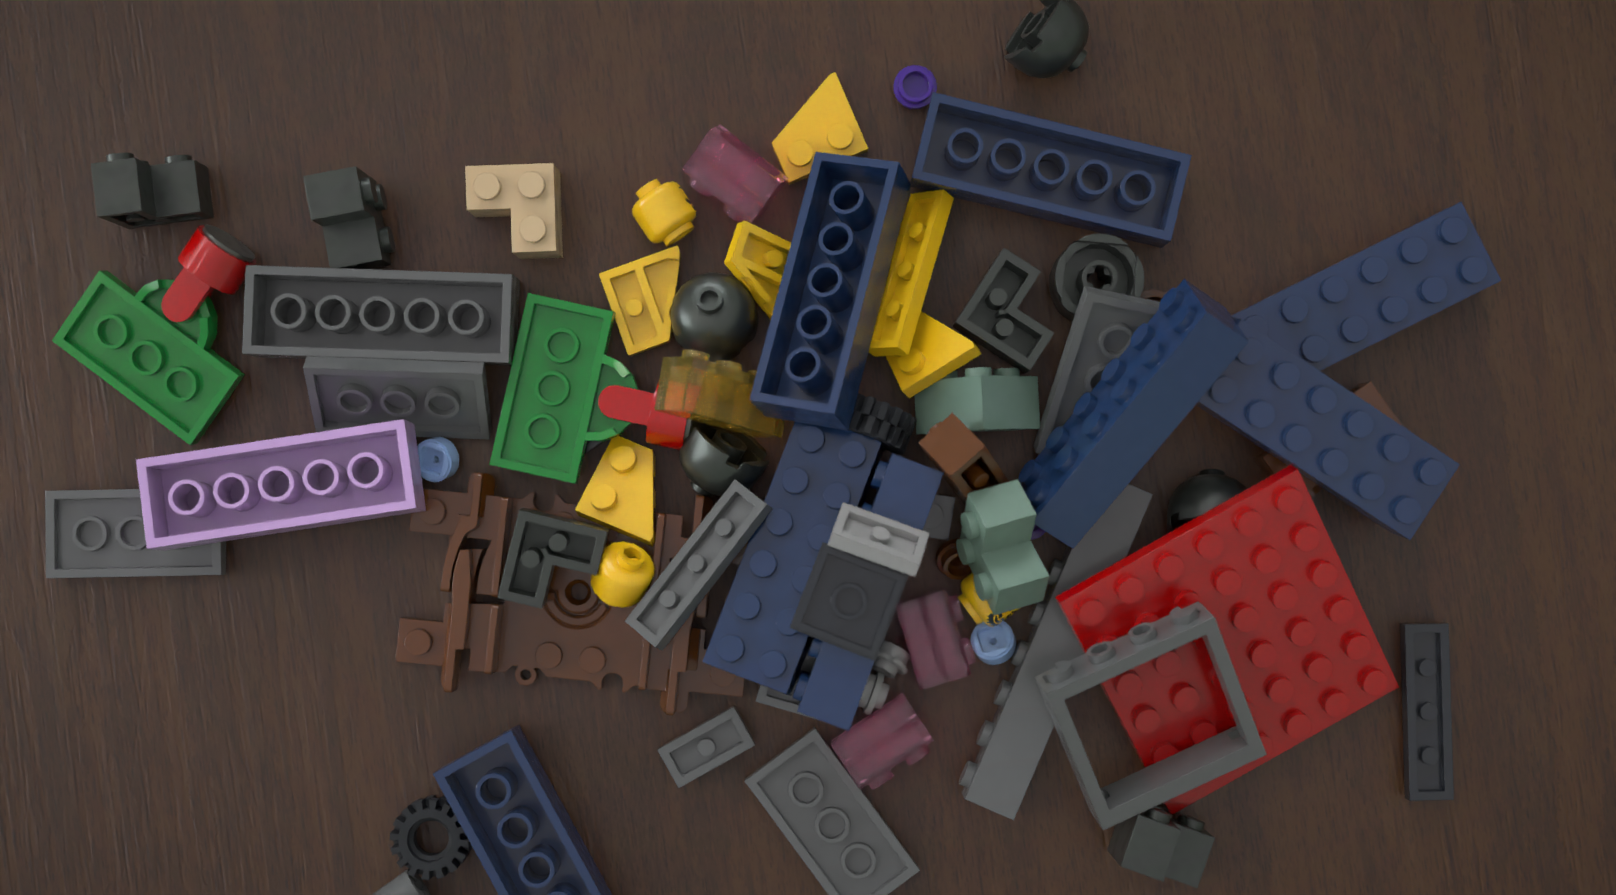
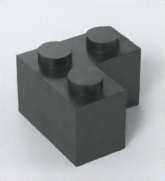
M113 153L106 155L105 162L91 163L96 211L99 218L127 229L214 218L208 167L196 160H192L190 155H172L165 157L164 164L149 165L148 161L134 158L132 153Z
M357 166L303 176L310 217L313 222L321 225L323 228L330 268L372 269L392 265L390 253L395 252V242L391 228L389 226L384 227L381 210L387 209V199L382 184H376V180Z
M1003 248L952 327L1013 367L1019 368L1024 374L1032 369L1054 335V332L1017 309L1041 271Z
M528 508L520 509L497 598L542 609L547 600L555 565L597 575L610 528Z
M1157 805L1116 824L1107 851L1121 867L1162 882L1167 877L1198 888L1215 840L1214 836L1204 830L1205 822L1180 813L1178 820L1173 819L1171 814L1163 811L1164 808Z

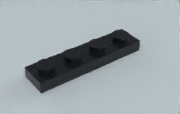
M1400 623L1405 799L1409 801L1454 800L1449 624Z

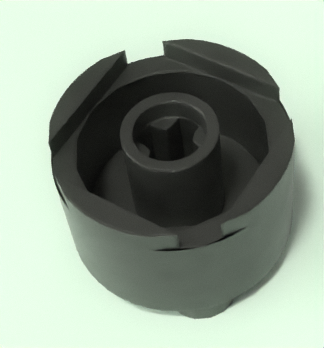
M1091 234L1075 241L1066 248L1056 259L1049 277L1050 295L1058 313L1073 322L1084 286L1093 287L1092 283L1087 282V278L1094 271L1098 272L1097 277L1099 280L1105 281V285L1099 289L1140 298L1144 287V270L1138 256L1127 246L1128 244L1112 235Z

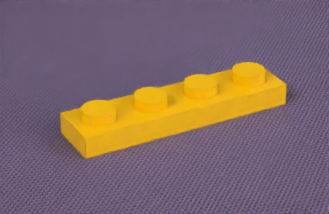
M944 189L910 194L869 348V353L874 357L909 354L954 197Z

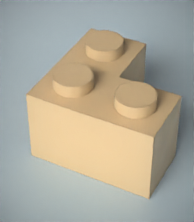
M554 163L465 166L466 210L475 218L511 216L512 253L519 259L563 258L560 171Z

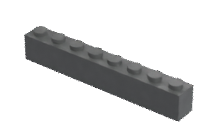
M1128 484L1074 549L1067 545L1061 561L1058 559L1053 560L1047 572L1049 574L1047 584L1050 587L1044 601L1034 603L1027 623L1033 625L1027 641L1020 639L1011 657L1010 663L1016 665L1009 681L1003 679L996 691L993 704L998 705L994 718L992 722L984 721L977 736L976 744L980 745L981 748L975 762L968 760L961 773L958 784L964 787L961 793L965 800L1009 819H1015L1054 727L1034 677L1055 668L1054 663L1070 661L1084 654L1055 597L1127 556L1153 494Z

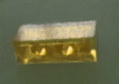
M683 350L682 357H663L655 404L656 411L750 437H783L785 420L765 417L749 400L757 370H749L748 373L742 372V364L732 361L717 360L716 363L709 361V354L694 350Z

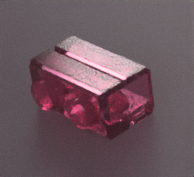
M722 125L711 128L707 132L696 151L682 168V171L691 177L688 182L693 189L704 196L714 195L725 204L723 211L739 223L745 220L752 224L760 219L789 179Z
M942 588L899 601L896 612L920 690L971 675L968 664L975 663L976 659L969 637L961 639L956 622L962 621L963 615L957 596L948 597L946 589Z
M902 693L885 704L881 710H876L850 727L849 731L846 730L832 739L831 746L858 788L862 789L869 784L873 790L890 780L894 776L890 769L905 760L908 765H912L925 757L930 752L927 745L934 740L906 696Z

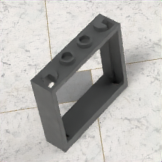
M1199 601L1183 609L1177 606L1168 616L1152 623L1138 624L1131 628L1128 634L1111 642L1097 643L1091 646L1087 653L1070 661L1054 663L1055 668L1034 677L1089 810L1103 830L1267 755L1216 619ZM1203 637L1236 726L1100 788L1064 700L1197 638Z

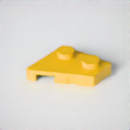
M836 72L830 74L772 142L773 150L789 185L809 177L815 152L855 157L868 152V146Z
M744 220L737 223L724 264L737 280L748 289L756 303L771 319L791 242Z
M678 245L599 273L611 310L616 313L615 321L629 357L671 341L672 324L670 314L673 298L677 291L681 258Z
M921 311L909 354L886 356L902 392L910 399L981 355V352L971 340Z
M620 436L612 438L575 508L578 516L653 547L656 538L654 531L656 456L653 450Z

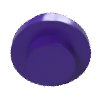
M907 66L897 74L894 80V95L897 101L906 108H924L930 104L932 93L937 91L936 79L932 72L923 66Z

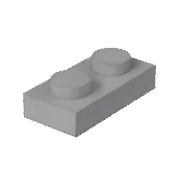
M843 502L828 546L915 577L930 533Z

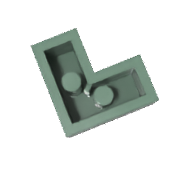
M991 367L966 368L965 377H958V371H953L914 395L915 416L917 419L916 435L927 434L931 427L938 422H942L952 412L971 432L1040 429L1038 376H1020L1019 368L993 369V375Z
M1018 479L968 493L965 513L961 514V536L956 541V548L961 562L964 565L969 564L974 574V586L977 595L982 601H987L993 615L1043 601L1049 579V574L1031 542L1036 512Z

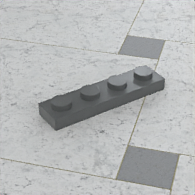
M735 479L630 613L625 622L655 648L663 651L773 508Z

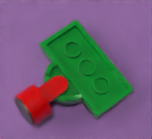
M200 225L178 256V261L183 266V269L175 280H155L144 285L137 293L109 271L99 270L52 341L187 444H197L245 376L244 373L211 349L217 335L218 316L210 297L214 289L226 294L235 295L245 281L246 265H256L255 255L246 245L229 233L212 225Z
M528 293L489 465L578 484L587 441H607L621 435L632 423L647 426L646 443L680 450L684 440L689 436L694 417L698 416L701 392L698 391L697 386L665 379L659 380L655 393L639 390L634 375L622 362L606 355L616 314L614 311Z

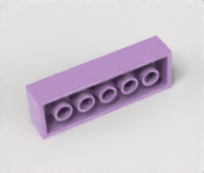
M405 419L136 459L147 549L170 550L426 511L415 425Z

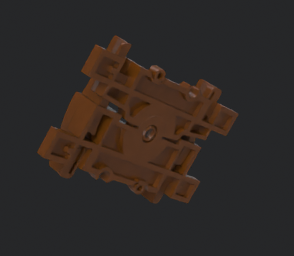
M472 473L469 477L467 493L423 488L426 511L411 513L409 531L452 535L449 537V547L444 562L440 588L441 591L452 592V602L445 603L443 621L410 617L400 618L396 662L442 666L441 685L444 688V692L449 693L458 689L461 651L466 648L470 649L468 671L485 672V674L492 675L495 672L505 673L511 667L518 666L515 671V679L520 685L524 686L530 685L537 680L539 675L537 668H540L546 677L590 681L598 690L604 687L603 680L607 674L616 673L623 680V693L633 686H638V690H660V707L666 715L673 716L676 712L681 713L687 709L689 692L743 697L744 678L702 662L707 648H705L707 629L693 626L696 615L698 618H706L708 616L711 589L663 651L655 648L625 622L637 604L632 607L620 608L604 603L594 593L591 586V574L555 565L547 600L542 609L508 600L505 602H476L477 594L498 597L520 509L528 508L589 524L602 525L578 516L575 511L578 504L567 503L561 495L554 496V506L548 511H541L537 507L535 501L536 492H530L524 498L496 496L497 479L490 473ZM696 495L692 534L714 507L711 497ZM654 512L656 538L653 547L609 529L605 547L614 542L624 541L636 544L650 555L654 563V576L645 594L689 539L688 537H681L684 515ZM468 538L492 540L488 549H463ZM748 542L730 564L740 565ZM577 583L584 584L587 588L588 593L583 600L575 599L572 595V587ZM523 670L530 671L531 676L529 679L523 676Z

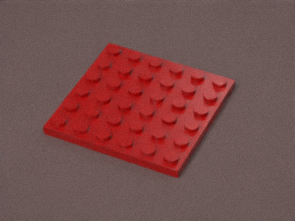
M1292 465L1278 471L1055 597L1084 654L1087 653L1091 646L1097 643L1111 642L1128 634L1129 630L1138 624L1152 623L1170 615V612L1177 606L1183 609L1199 601L1215 617L1267 755L1164 802V807L1171 815L1399 688L1301 474ZM1203 637L1197 638L1100 683L1144 768L1236 726Z

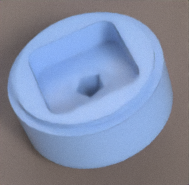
M433 437L422 441L417 446L422 478L430 482H439L450 478L456 473L459 467V454L451 441L444 437Z
M1005 621L994 627H990L982 622L972 631L971 646L978 659L989 665H998L1006 662L1014 654L1016 638L1011 627Z

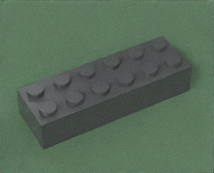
M246 265L242 354L257 358L306 359L307 356L485 362V365L512 366L518 339L520 280L513 274Z

